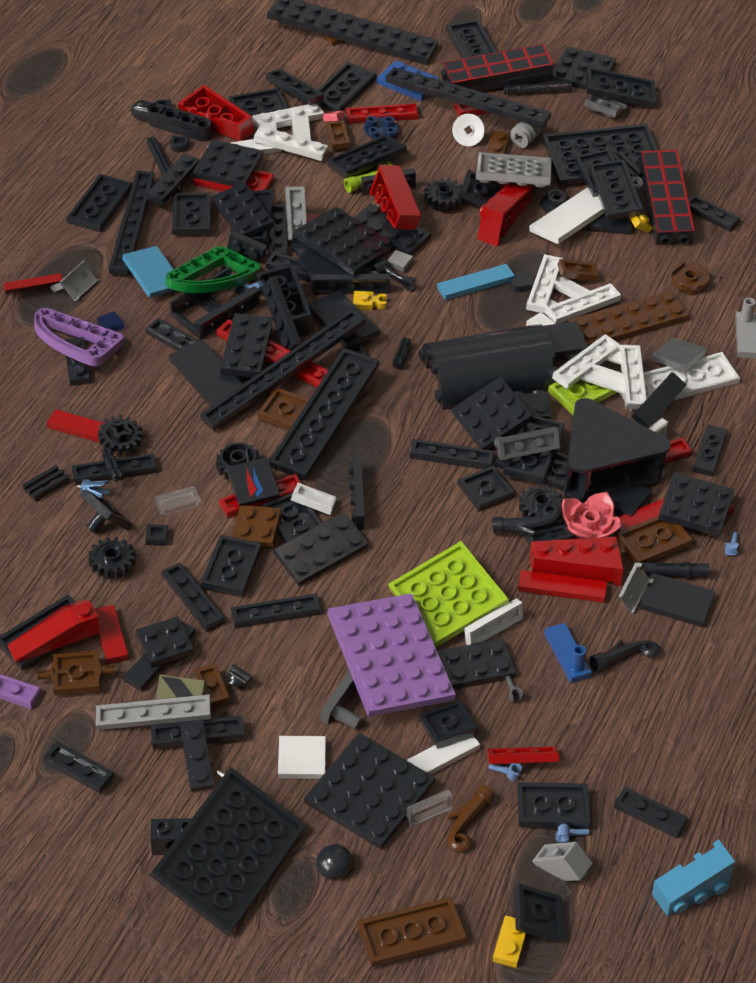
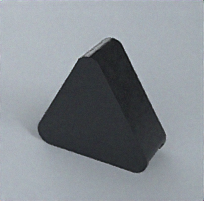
M578 399L574 405L570 431L564 495L567 498L585 501L598 493L608 492L610 494L640 485L646 486L661 482L665 476L664 463L666 453L670 450V441L666 437L592 399Z

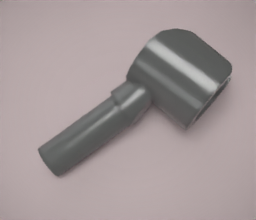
M507 676L506 681L510 690L509 702H513V695H517L521 701L523 696L522 689L515 687L511 677Z

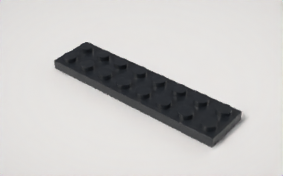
M343 348L269 460L270 467L292 475L296 474L298 477L306 480L378 369L379 360Z

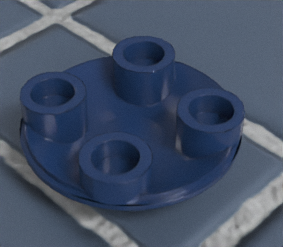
M369 116L363 126L364 132L374 139L386 134L394 138L399 133V127L391 116H386L385 118Z

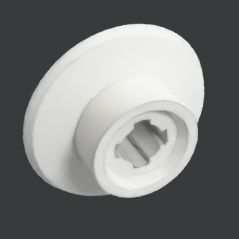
M473 114L461 115L453 124V136L463 146H474L483 138L484 125ZM471 126L473 131L468 134L466 128Z

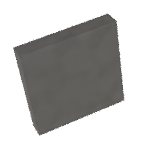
M672 337L651 355V361L686 372L706 355V348Z

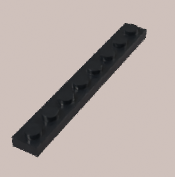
M136 170L110 261L109 274L128 275L129 268L122 259L123 254L135 252L149 201L146 193L153 186L155 172Z

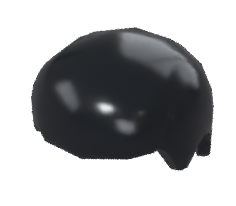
M339 844L328 845L317 856V869L324 878L330 880L345 879L346 875L354 870V859L345 846Z

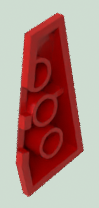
M83 599L63 606L9 643L8 649L15 663H19L100 633L98 615L89 600Z

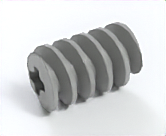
M520 122L511 130V139L516 146L525 148L546 129L547 124L542 128Z

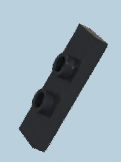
M707 424L693 466V472L713 476L727 429Z

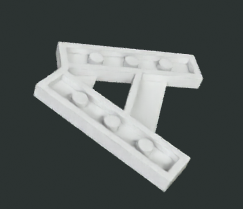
M316 103L253 115V124L258 129L253 141L322 161L327 152L328 145L311 141L309 122L323 119L324 112ZM292 125L293 135L277 131V128Z
M544 254L526 310L545 313L550 320L558 324L621 300V294L611 283L590 291L567 278L561 277L557 264L559 259L563 258ZM553 289L571 297L560 303L550 299Z
M606 334L553 373L552 379L566 389L581 379L623 393L626 409H638L646 400L640 346L620 345ZM606 360L620 364L622 373L599 365Z

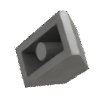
M577 842L545 844L532 861L536 866L563 881L581 880L586 876L587 870L592 864Z

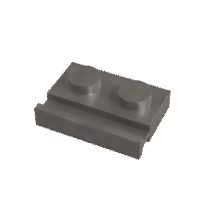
M593 95L585 99L584 106L590 108L591 111L604 113L609 118H616L623 111L626 112L627 104L614 99L611 100Z

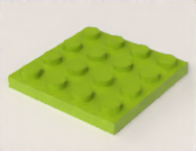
M462 541L388 584L394 596L412 593L435 648L463 632L467 626L509 603L506 595Z

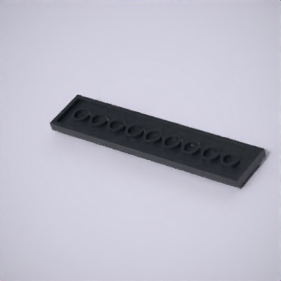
M276 0L267 12L268 19L425 65L430 61L439 42L430 37H424L413 32L369 21L365 18L355 17L334 9L324 8L303 0Z

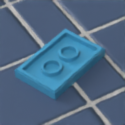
M157 246L123 254V261L149 298L176 291L165 285L166 274L172 271L173 268Z

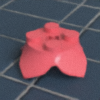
M608 492L595 494L589 497L585 503H581L575 498L563 499V518L568 525L569 531L577 539L608 537L622 525L621 520L613 516L614 502Z

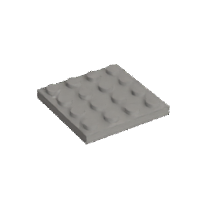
M479 152L476 179L483 183L498 181L500 184H509V182H516L517 185L521 186L535 184L537 187H545L550 185L551 158Z

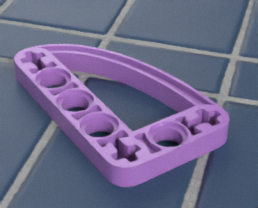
M41 308L35 313L34 329L37 335L55 350L87 365L99 366L123 346V335L119 332L49 308ZM47 327L75 337H83L84 340L95 344L89 349L84 350L58 337Z

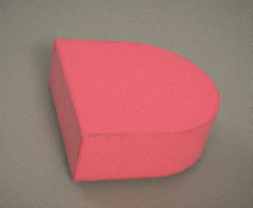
M334 111L324 114L323 119L324 121H339L345 119L343 111Z

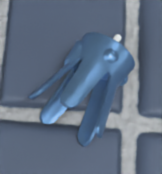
M84 479L81 486H77L80 488L81 494L85 489L101 498L102 494L108 495L110 493L107 489L97 487L104 486L110 481H90L89 479Z

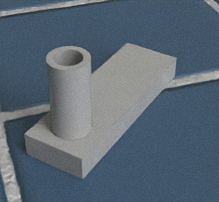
M304 187L285 188L288 242H292L294 230L307 223Z
M745 298L742 312H736L735 315L738 358L756 359V313H753L755 307V300L753 298Z

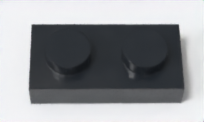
M233 230L230 233L227 248L261 263L264 260L267 245Z

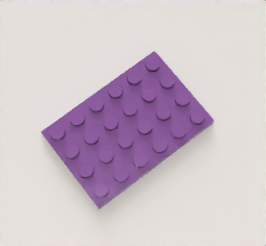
M412 593L328 608L327 615L368 717L455 700L456 694Z

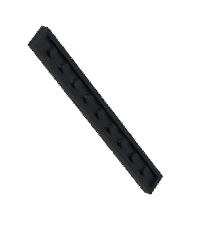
M394 67L385 76L387 83L543 128L551 119V112L399 68Z
M353 308L201 413V421L215 431L366 324V319Z

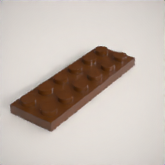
M672 290L569 319L568 322L577 321L586 345L589 347L605 334L614 341H619L688 321L690 314Z

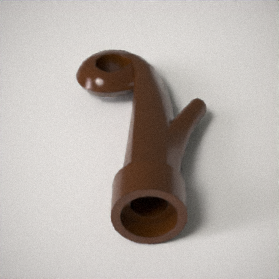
M480 785L474 792V796L466 804L447 815L449 820L458 817L447 837V843L454 851L463 852L471 846L470 837L461 832L495 798V793L488 786ZM462 840V841H464V842H463V843H457L456 841Z

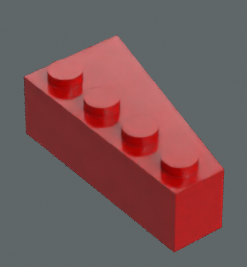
M206 85L201 86L178 102L179 110L210 119L211 131L238 141H243L254 133L252 116Z
M379 165L370 195L375 196L377 204H381L382 212L387 213V219L394 229L416 230L418 222L421 221V212L418 210L416 200L413 198L405 174L400 166Z
M509 182L493 198H490L485 205H482L479 212L481 220L477 240L498 246L500 244V236L505 237L509 225L513 226L517 216H520L529 205L533 186L528 184L521 186L517 185L516 182Z
M616 537L531 542L529 560L531 571L607 581L613 582V585L621 586L623 566Z

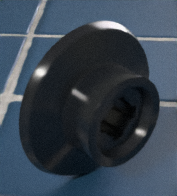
M552 190L541 198L540 207L545 212L550 213L570 198L561 190Z

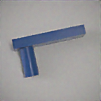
M562 623L545 628L544 635L570 684L591 678L592 672L585 661L586 648L583 645L576 644L566 624Z

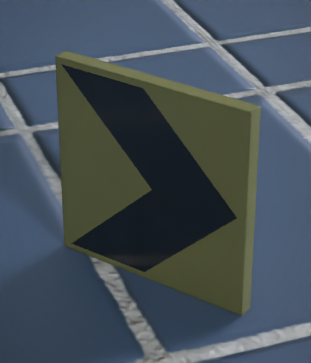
M160 675L156 700L203 695L205 681Z

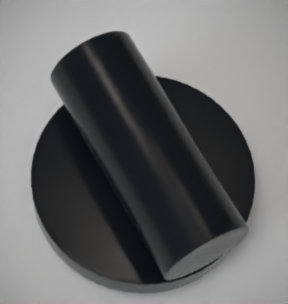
M235 664L230 667L226 675L229 677L227 682L238 689L241 685L246 687L252 679L250 674Z

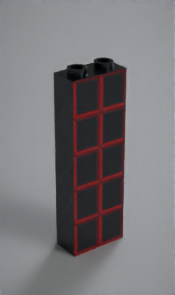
M538 44L443 62L441 77L445 82L482 92L503 88L505 85H519L553 78V62L545 45Z
M641 151L639 167L642 171L641 177L655 245L692 244L695 229L678 151Z

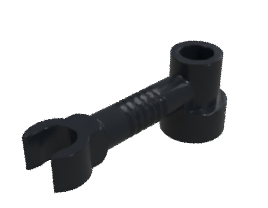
M386 259L369 266L379 274H390V277L400 282L407 291H412L416 288L412 285L417 281L414 277L403 276L390 268V263Z

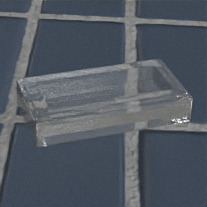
M195 486L154 496L161 516L201 505V499Z
M445 790L407 807V822L409 826L412 827L451 810L453 795L450 790Z

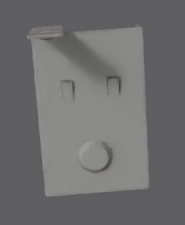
M84 260L64 277L60 283L50 286L53 292L65 288L71 298L76 301L99 279L95 278Z
M635 563L631 572L627 571L629 576L619 594V598L630 613L635 612L648 583H653L654 579H647V575L639 568L642 567L643 563Z

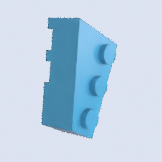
M719 839L712 843L714 848L704 855L700 852L693 856L695 860L687 866L682 867L678 865L654 881L652 895L667 917L674 913H682L687 907L695 903L701 904L708 897L715 894L720 895L727 891L735 861Z

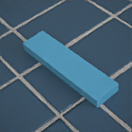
M504 264L437 283V289L443 298L448 300L511 282L515 275L508 265Z

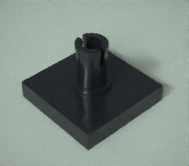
M87 489L80 495L97 511L86 525L91 532L97 534L106 520L127 531L133 525L105 499Z

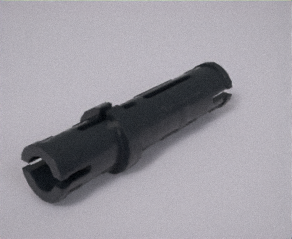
M685 561V563L644 562L643 573L647 576L655 573L662 576H684V578L694 576L709 577V563L697 564L690 563L689 561Z

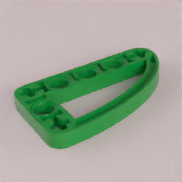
M216 246L168 272L165 285L170 289L187 293L221 291L257 278L256 273H259L260 265L226 247ZM221 265L227 268L230 267L231 270L237 272L223 278L194 281Z

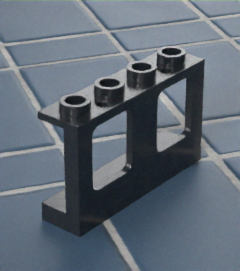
M228 267L207 280L230 276L231 268ZM242 285L229 288L238 296L223 305L211 297L212 294L218 291L208 293L185 292L169 301L170 316L201 340L219 329L228 319L233 321L234 313L244 314L260 304L259 289L254 286L247 290ZM199 305L208 314L194 321L195 324L181 314L190 307Z

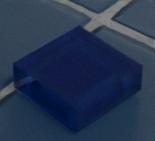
M115 311L97 318V323L101 327L113 331L124 328L123 321Z

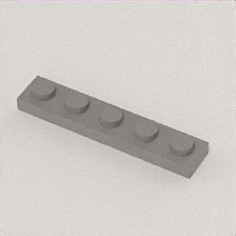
M210 695L96 706L97 730L211 719Z

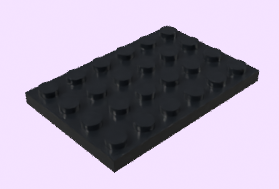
M647 124L543 134V143L549 158H551V164L559 186L585 183L575 163V156L610 149L611 153L616 155L618 151H621L640 169L641 151H658Z
M230 767L149 876L225 935H228L306 825Z

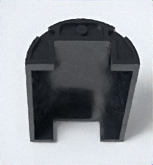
M542 324L424 343L422 350H419L420 361L424 362L426 369L430 368L432 375L435 374L438 381L435 399L437 403L440 402L442 410L454 408L500 376L513 392L522 391L524 394H532L531 392L536 390L548 392L549 386L557 382L552 379L553 373L557 370V366L554 367L555 361L553 357H555L553 345L546 328Z

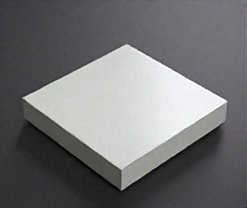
M279 736L278 779H320L325 774V736Z

